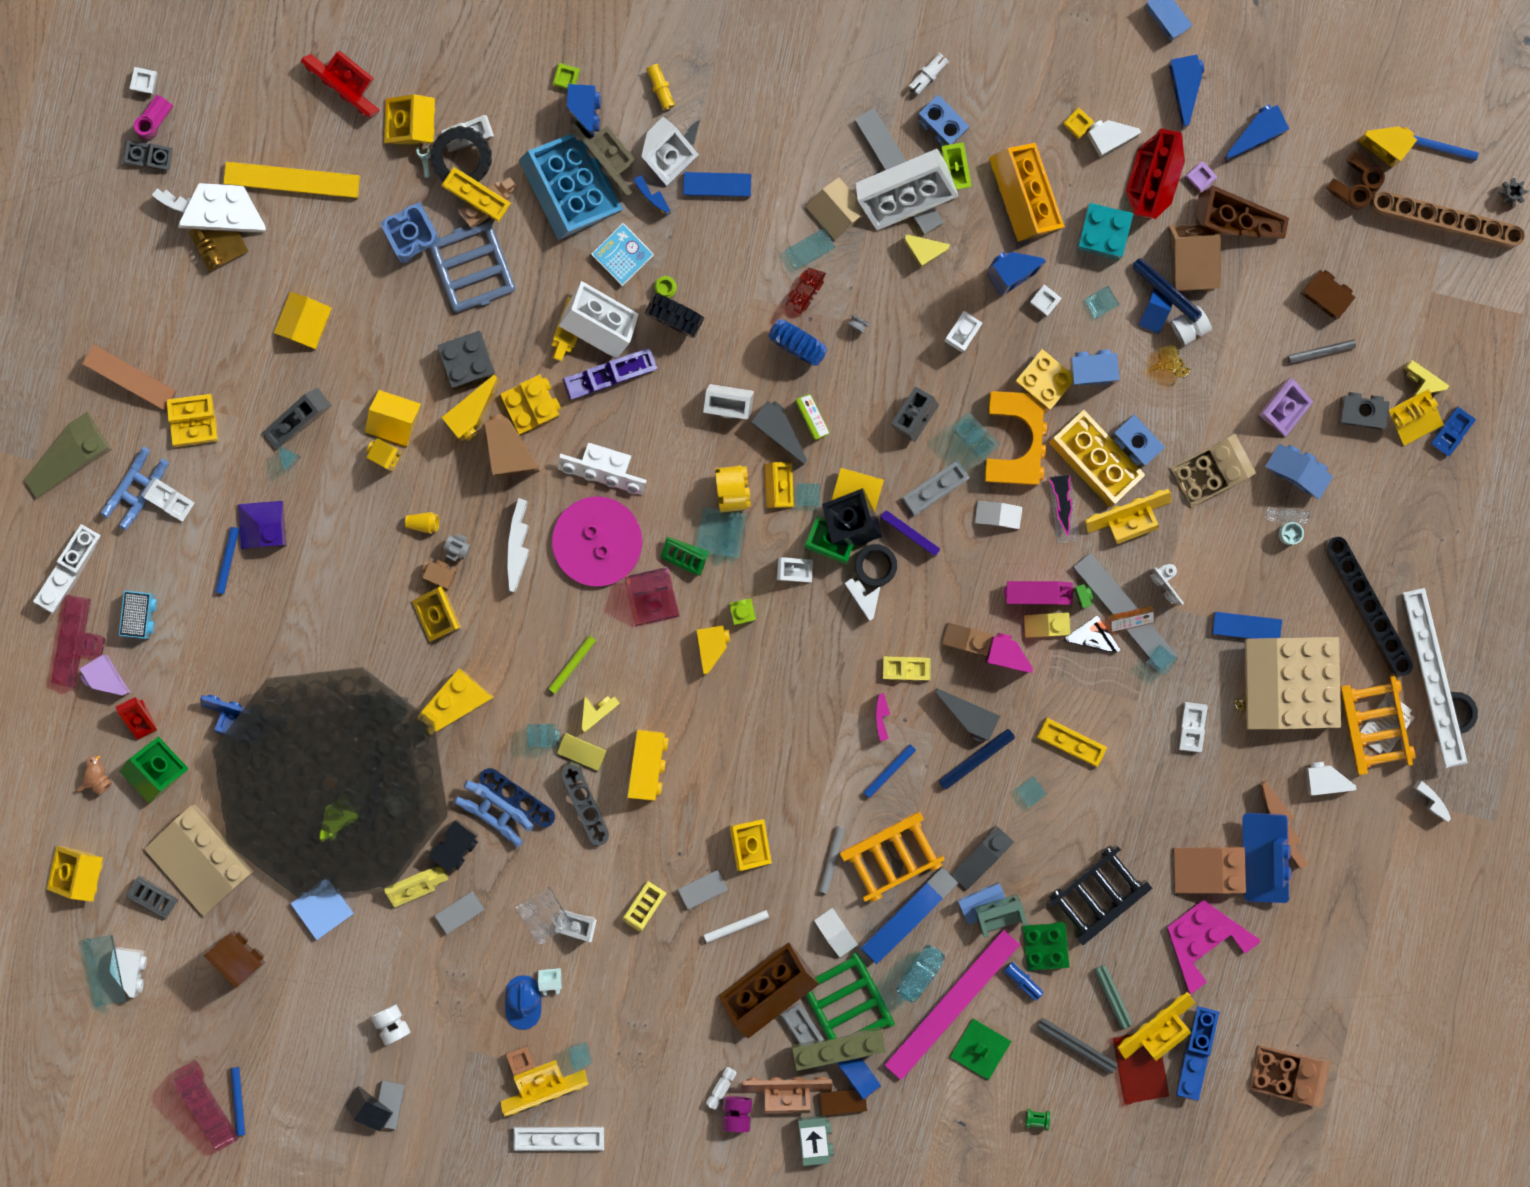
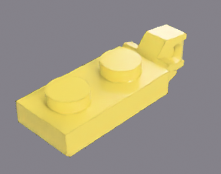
M441 866L425 870L385 887V894L393 907L400 906L435 891V887L439 883L448 880L447 872Z

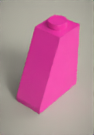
M1007 581L1004 596L1007 599V604L1073 605V582Z

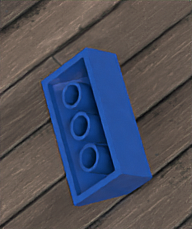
M1003 252L993 259L988 267L990 270L987 276L1002 297L1037 274L1046 261L1041 257L1010 252L1006 255Z

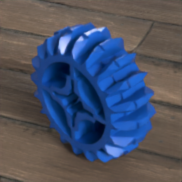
M779 319L770 329V340L795 357L813 366H818L824 359L827 352L826 346L801 328Z

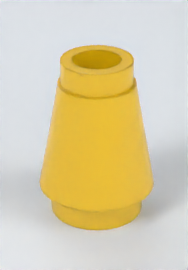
M426 512L406 515V528L429 534L439 530L440 518L438 514Z

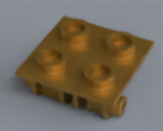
M193 229L188 232L209 272L249 252L239 231Z

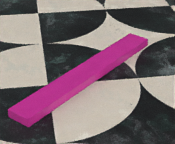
M1002 930L884 1065L902 1080L1020 944L1005 930Z

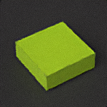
M558 63L553 86L568 90V84H577L580 68Z

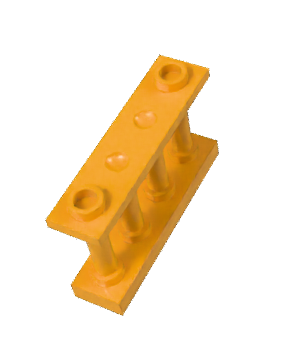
M1388 676L1390 684L1355 690V688L1351 689L1349 684L1340 686L1358 775L1368 774L1367 768H1371V765L1405 759L1406 765L1410 766L1413 765L1412 760L1416 759L1414 747L1409 746L1399 693H1402L1400 679L1396 680L1395 676ZM1392 692L1394 706L1364 712L1355 711L1354 702H1357V699ZM1396 715L1399 728L1369 734L1360 733L1358 724H1362V721ZM1401 737L1403 750L1374 756L1364 755L1363 746H1366V743Z
M920 811L840 852L844 861L849 860L850 863L852 862L868 892L862 896L865 902L868 900L871 903L883 897L881 893L927 869L934 871L943 866L941 863L945 860L943 855L935 856L920 828L922 826L920 822L924 820ZM906 829L913 832L928 861L917 868L900 838L902 836L900 832ZM887 839L893 842L908 871L898 878L895 877L880 848L882 847L880 843ZM867 849L874 854L888 883L877 889L860 859L862 857L860 853Z

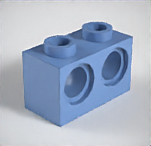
M939 95L918 114L919 124L926 131L930 129L936 135L934 139L941 146L954 144L970 127ZM936 110L940 113V118L938 120H931L928 117V112ZM952 126L955 128L956 134L954 136H947L944 133V128Z

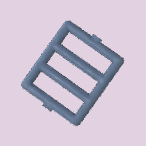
M484 221L473 229L470 227L455 229L454 233L439 238L440 242L429 247L452 311L455 313L480 304L485 306L490 304L491 300L512 293L516 289L490 221ZM483 231L486 232L489 244L443 261L439 250L440 247ZM493 252L497 265L451 282L447 271L448 268ZM501 273L505 286L462 302L458 301L455 293L456 289Z

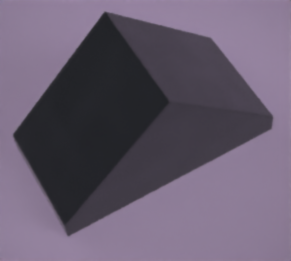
M360 1086L356 1088L346 1104L354 1121L377 1131L383 1130L393 1114L390 1109Z

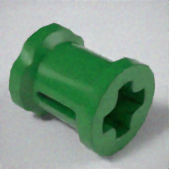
M1027 1108L1025 1128H1044V1131H1048L1050 1111L1036 1112Z

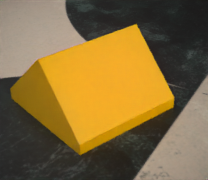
M290 291L274 333L316 350L332 307Z
M378 390L368 412L365 433L408 447L422 404Z
M438 587L412 600L429 642L462 628L444 587Z
M764 819L730 825L737 871L772 863Z

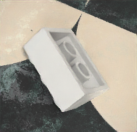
M581 281L563 312L559 326L617 359L631 341L639 314Z

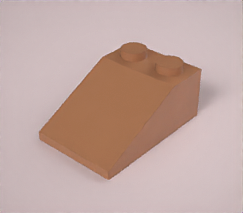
M1245 847L1173 848L1175 893H1246Z

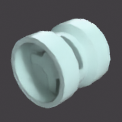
M1296 522L1285 523L1280 527L1278 536L1282 543L1293 545L1301 542L1304 530Z

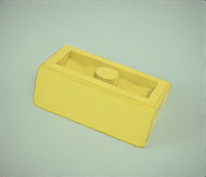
M565 733L557 754L599 771L607 750Z

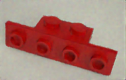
M340 50L335 53L327 66L312 54L301 59V63L305 65V68L310 73L319 76L322 82L336 90L343 100L357 107V111L360 114L372 117L379 113L380 109L363 96L374 78Z

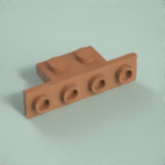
M774 1077L760 1081L758 1078H749L746 1081H742V1093L765 1092V1114L810 1113V1091H832V1079H827L826 1077H816L814 1080H805L803 1077L782 1080V1078Z

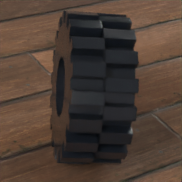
M657 293L653 294L644 312L645 315L691 338L696 337L705 319L702 315L685 305Z

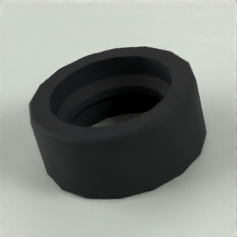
M871 544L864 547L858 553L855 560V572L858 578L864 584L871 587H879L889 583L897 571V559L894 553L888 547L881 544ZM873 552L885 555L889 561L888 572L879 579L868 577L863 570L864 558Z
M1450 692L1452 700L1462 701L1468 709L1467 720L1462 725H1459L1460 734H1463L1474 727L1478 719V709L1475 701L1469 695L1462 692Z

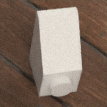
M1100 120L1090 126L1091 130L1087 133V136L1101 158L1138 137L1141 131L1139 128L1108 120L1103 123Z
M1324 761L1310 763L1311 767L1305 768L1308 795L1356 790V785L1332 766L1324 765Z

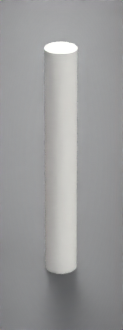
M767 910L704 934L706 942L709 943L767 920L770 917Z

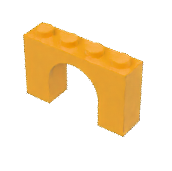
M990 391L988 415L1010 416L1022 420L1030 430L1031 445L1027 453L1019 459H986L984 482L1039 485L1040 481L1044 480V467H1041V458H1045L1046 445H1042V436L1047 434V422H1043L1044 413H1048V408L1030 393Z

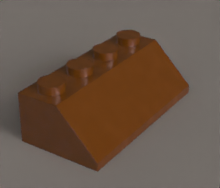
M788 942L718 997L734 1027L749 1039L817 987L819 983L805 961Z

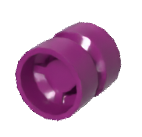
M740 1096L723 1097V1111L726 1114L722 1116V1130L750 1132L751 1118L748 1114L752 1111V1099ZM734 1110L739 1111V1114H734Z

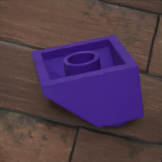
M283 501L238 504L241 549L287 546Z

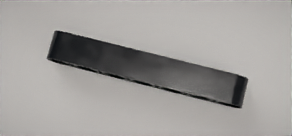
M1342 537L1329 538L1324 544L1325 552L1389 670L1395 675H1408L1413 669V662L1349 544ZM1338 541L1341 544L1339 553L1332 551V542ZM1345 560L1352 564V569L1349 573L1344 572L1342 569V564ZM1356 580H1359L1363 585V589L1359 593L1353 590V583ZM1367 600H1370L1374 605L1373 610L1369 613L1363 607ZM1377 620H1381L1384 623V629L1381 632L1375 630L1374 624ZM1390 639L1395 643V648L1392 652H1388L1385 648L1386 642ZM1400 659L1404 660L1406 668L1402 672L1396 668V663Z

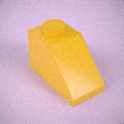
M377 438L375 442L371 441L366 449L368 455L366 458L393 472L403 451Z
M724 626L697 630L704 674H708L727 649L726 643H731L729 629L724 630Z

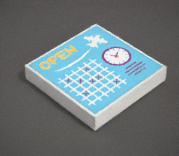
M624 223L591 253L622 287L655 256Z

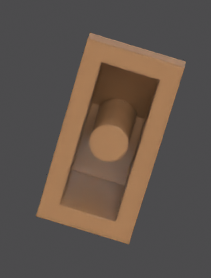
M948 623L942 644L987 656L993 634Z

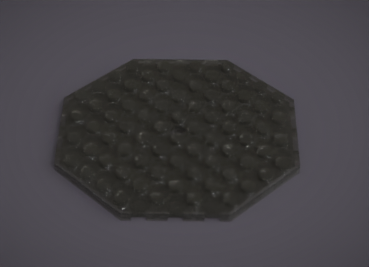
M363 667L267 678L213 749L227 844L297 898L332 895L350 891H367L377 888H393L448 817L434 721ZM325 778H335L336 787L333 789L327 788L324 783ZM321 830L327 832V836L320 839Z

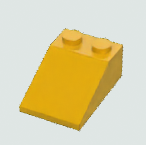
M495 375L442 416V419L460 440L464 441L466 439L470 441L478 434L477 429L480 428L501 382Z

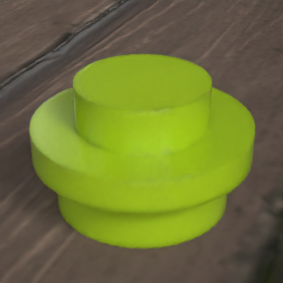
M662 276L655 282L654 289L657 294L671 298L676 293L677 285L673 278Z

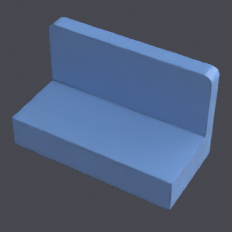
M1149 0L1144 6L1170 42L1192 26V23L1174 0Z
M996 882L957 901L967 923L972 924L978 921L974 907L1003 899L1005 896L1000 883Z

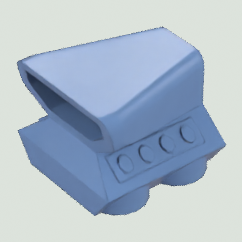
M420 202L408 206L406 209L380 222L393 250L403 264L408 263L417 253L440 242L437 232Z

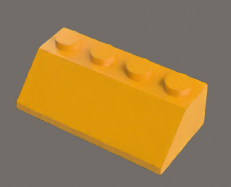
M1036 143L1007 148L989 157L991 168L995 174L999 191L1004 200L1006 211L1018 242L1033 239L1065 227Z

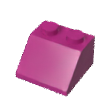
M997 633V636H992L985 663L1027 673L1033 672L1031 664L1018 643L1011 640V635Z

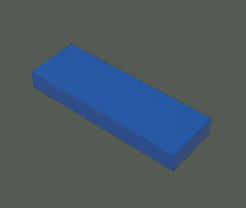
M684 172L683 195L751 197V174Z
M1214 612L1212 634L1250 639L1280 638L1283 619Z

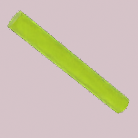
M590 635L548 688L555 694L597 640Z

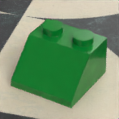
M158 736L129 758L119 772L150 804L171 787L189 768Z

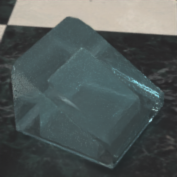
M1109 286L1085 299L1095 318L1119 306Z
M583 1042L571 1045L569 1051L573 1069L577 1070L590 1065L592 1061L588 1043Z

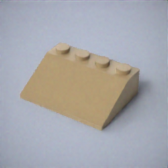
M196 804L186 809L144 849L203 917L255 872Z

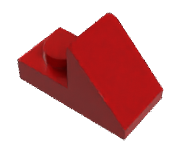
M134 697L116 706L117 713L137 740L157 731V727L142 699L138 700Z

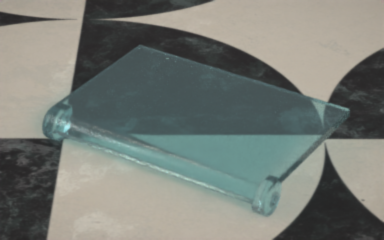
M113 935L83 939L82 945L95 1006L126 1002Z

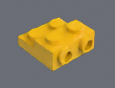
M540 374L500 394L519 435L560 417L558 411L562 410L557 398L552 399L549 393L552 387L547 377L542 378Z

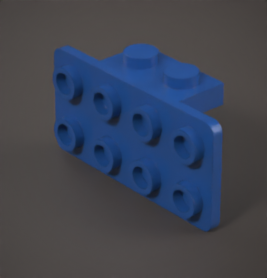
M1245 813L1242 817L1246 893H1244V898L1246 901L1287 903L1290 899L1289 881L1292 874L1291 867H1289L1291 846L1288 845V817L1284 814Z

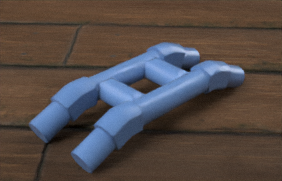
M146 447L141 448L128 473L100 512L101 516L108 518L121 499L131 504L132 507L119 524V527L123 530H127L131 523L134 522L146 503L147 499L141 495L152 478L155 477L161 480L169 464L167 460L161 459L150 479L139 473L150 452ZM133 480L145 487L138 498L127 492Z
M466 780L464 788L485 799L479 806L471 800H465L456 796L453 804L471 814H475L501 832L516 848L520 847L523 841L510 826L505 824L511 817L529 832L534 825L527 819V816L518 808H514L492 793L486 786ZM492 803L503 810L498 819L487 812Z

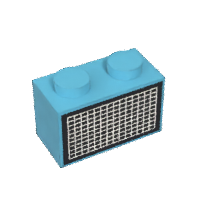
M124 591L119 636L150 639V634L153 635L155 630V621H152L153 612H156L158 604L155 594Z

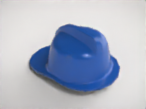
M516 976L506 987V1017L509 1023L517 1029L525 1030L532 1028L537 1024L541 1016V991H539L538 982L531 976Z

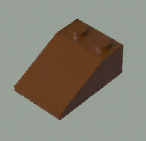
M233 931L209 950L204 957L237 988L247 982L266 962L263 960L264 955L257 948L252 949L247 944L248 939L241 932L236 933Z

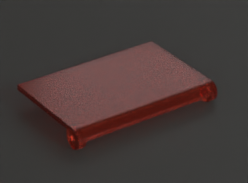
M1133 1034L1113 1037L1124 1105L1168 1097L1169 1091L1163 1056L1155 1061L1146 1048L1142 1046L1125 1059L1117 1048L1125 1038L1131 1037Z

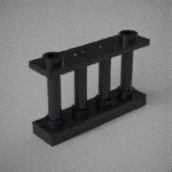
M1110 845L1100 853L1102 855L1100 859L1062 890L1057 888L1048 896L1050 898L1047 901L1049 906L1052 907L1057 903L1076 926L1078 935L1075 937L1082 945H1085L1153 889L1146 880L1141 882L1134 878L1116 856L1121 851L1117 845L1114 847ZM1108 860L1129 884L1131 891L1127 895H1119L1100 872L1099 868ZM1090 875L1095 878L1113 900V906L1107 911L1105 909L1102 910L1081 884ZM1073 889L1095 914L1094 918L1096 920L1090 925L1088 923L1085 924L1063 898Z

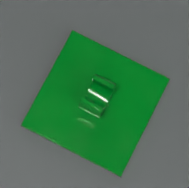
M973 1018L950 1057L989 1080L1012 1041Z

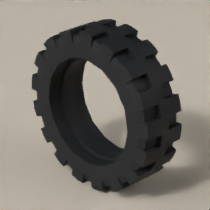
M457 126L446 130L435 140L431 149V165L434 167V173L440 177L442 182L445 181L450 173V170L443 161V151L445 146L454 139L469 140L477 147L480 162L477 169L473 173L468 174V176L477 182L484 178L492 163V150L489 147L488 140L484 139L482 133L475 131L471 127Z

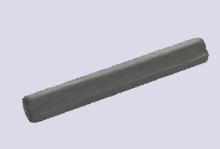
M1044 1018L1038 1023L1037 1028L1110 1074L1116 1070L1118 1064L1058 1026Z

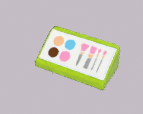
M808 394L797 398L795 403L813 439L817 441L829 435V430L812 396Z

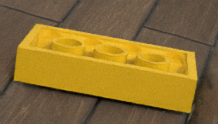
M1085 410L1081 411L1048 442L1109 508L1117 503L1145 476Z

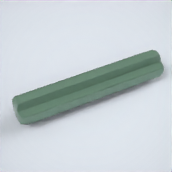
M1105 965L1097 967L1095 973L1122 1029L1130 1027L1132 1022Z

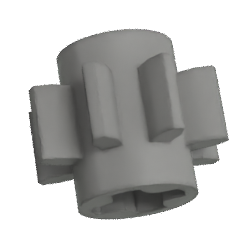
M457 533L456 537L450 535L443 548L444 551L448 552L446 557L453 561H457L458 558L464 560L471 546L466 543L468 538Z

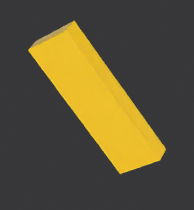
M455 167L452 168L442 184L443 188L498 223L511 205L509 201Z
M1047 717L1036 737L1097 768L1108 748Z

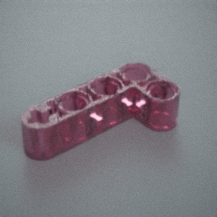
M193 1060L175 1070L174 1084L215 1150L220 1151L238 1141V1136L233 1126L205 1084L204 1073L199 1063Z

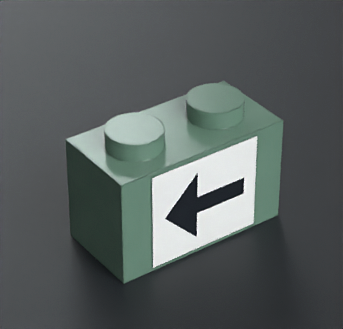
M822 1115L799 1117L803 1166L830 1163V1157L834 1156L833 1143H828L827 1134H832L830 1120L826 1121L825 1116Z

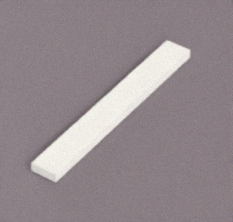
M1422 588L1404 592L1402 595L1444 768L1467 764L1426 590Z

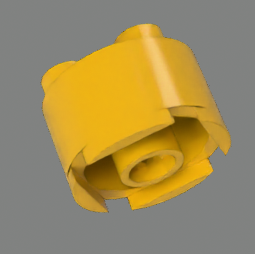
M738 465L715 468L720 513L751 508L749 487L745 488L748 486L747 467Z

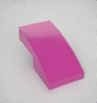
M884 693L878 694L875 718L879 741L889 739L882 717L890 715Z

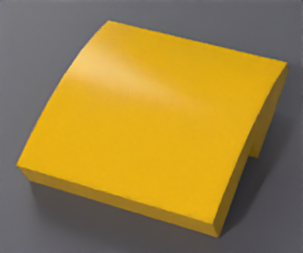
M212 394L167 400L168 421L171 425L173 447L219 441Z
M840 468L832 500L863 488L875 512L884 480Z

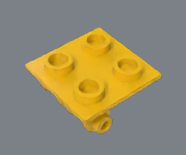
M1042 349L1018 377L1016 382L1051 410L1072 384L1071 372Z
M1429 389L1388 410L1403 446L1444 425L1437 410L1438 403L1435 398H1432Z

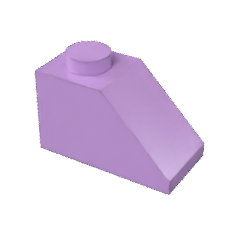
M101 655L80 668L82 672L80 677L87 687L90 685L93 689L118 695H128L131 693L108 655Z

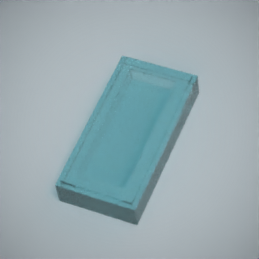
M825 228L785 251L795 269L798 270L835 249V246Z

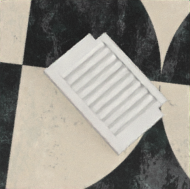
M1387 693L1377 709L1394 706L1393 697L1390 693ZM1401 702L1405 727L1407 729L1415 717L1410 714L1412 709ZM1396 715L1370 719L1363 726L1360 733L1369 734L1399 728ZM1400 737L1366 744L1380 754L1382 751L1389 753Z

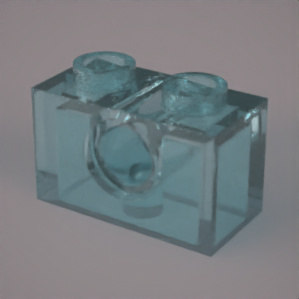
M970 412L951 428L981 461L1000 445Z

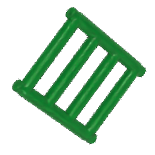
M854 952L850 959L815 978L820 985L856 966L861 976L860 979L819 1001L812 990L805 995L828 1040L837 1038L833 1028L877 1006L882 1018L858 1031L881 1027L882 1029L885 1026L889 1028L895 1025L891 1013L858 952ZM865 986L867 987L872 997L871 999L828 1021L822 1010L823 1008Z

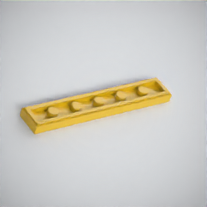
M226 162L223 184L358 199L361 176Z

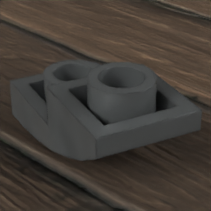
M127 140L123 163L169 170L173 148Z

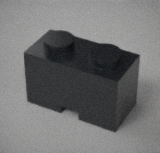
M457 819L454 820L444 834L447 837L444 843L440 841L429 855L430 859L450 873L454 869L457 871L465 862V859L462 858L467 850L471 853L478 844L476 840L478 834Z

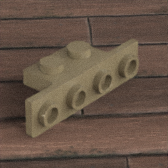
M574 122L571 125L574 130L571 132L579 142L584 141L588 146L586 148L588 154L593 159L597 158L602 164L600 168L607 177L611 175L616 181L614 185L622 195L624 193L627 196L631 195L633 190L620 174L637 161L609 125L591 139L579 123Z

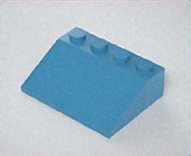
M573 134L531 149L519 159V163L558 240L575 234L623 210L607 176L600 168L599 160L597 158L593 159L586 151L588 146L583 140L579 142Z

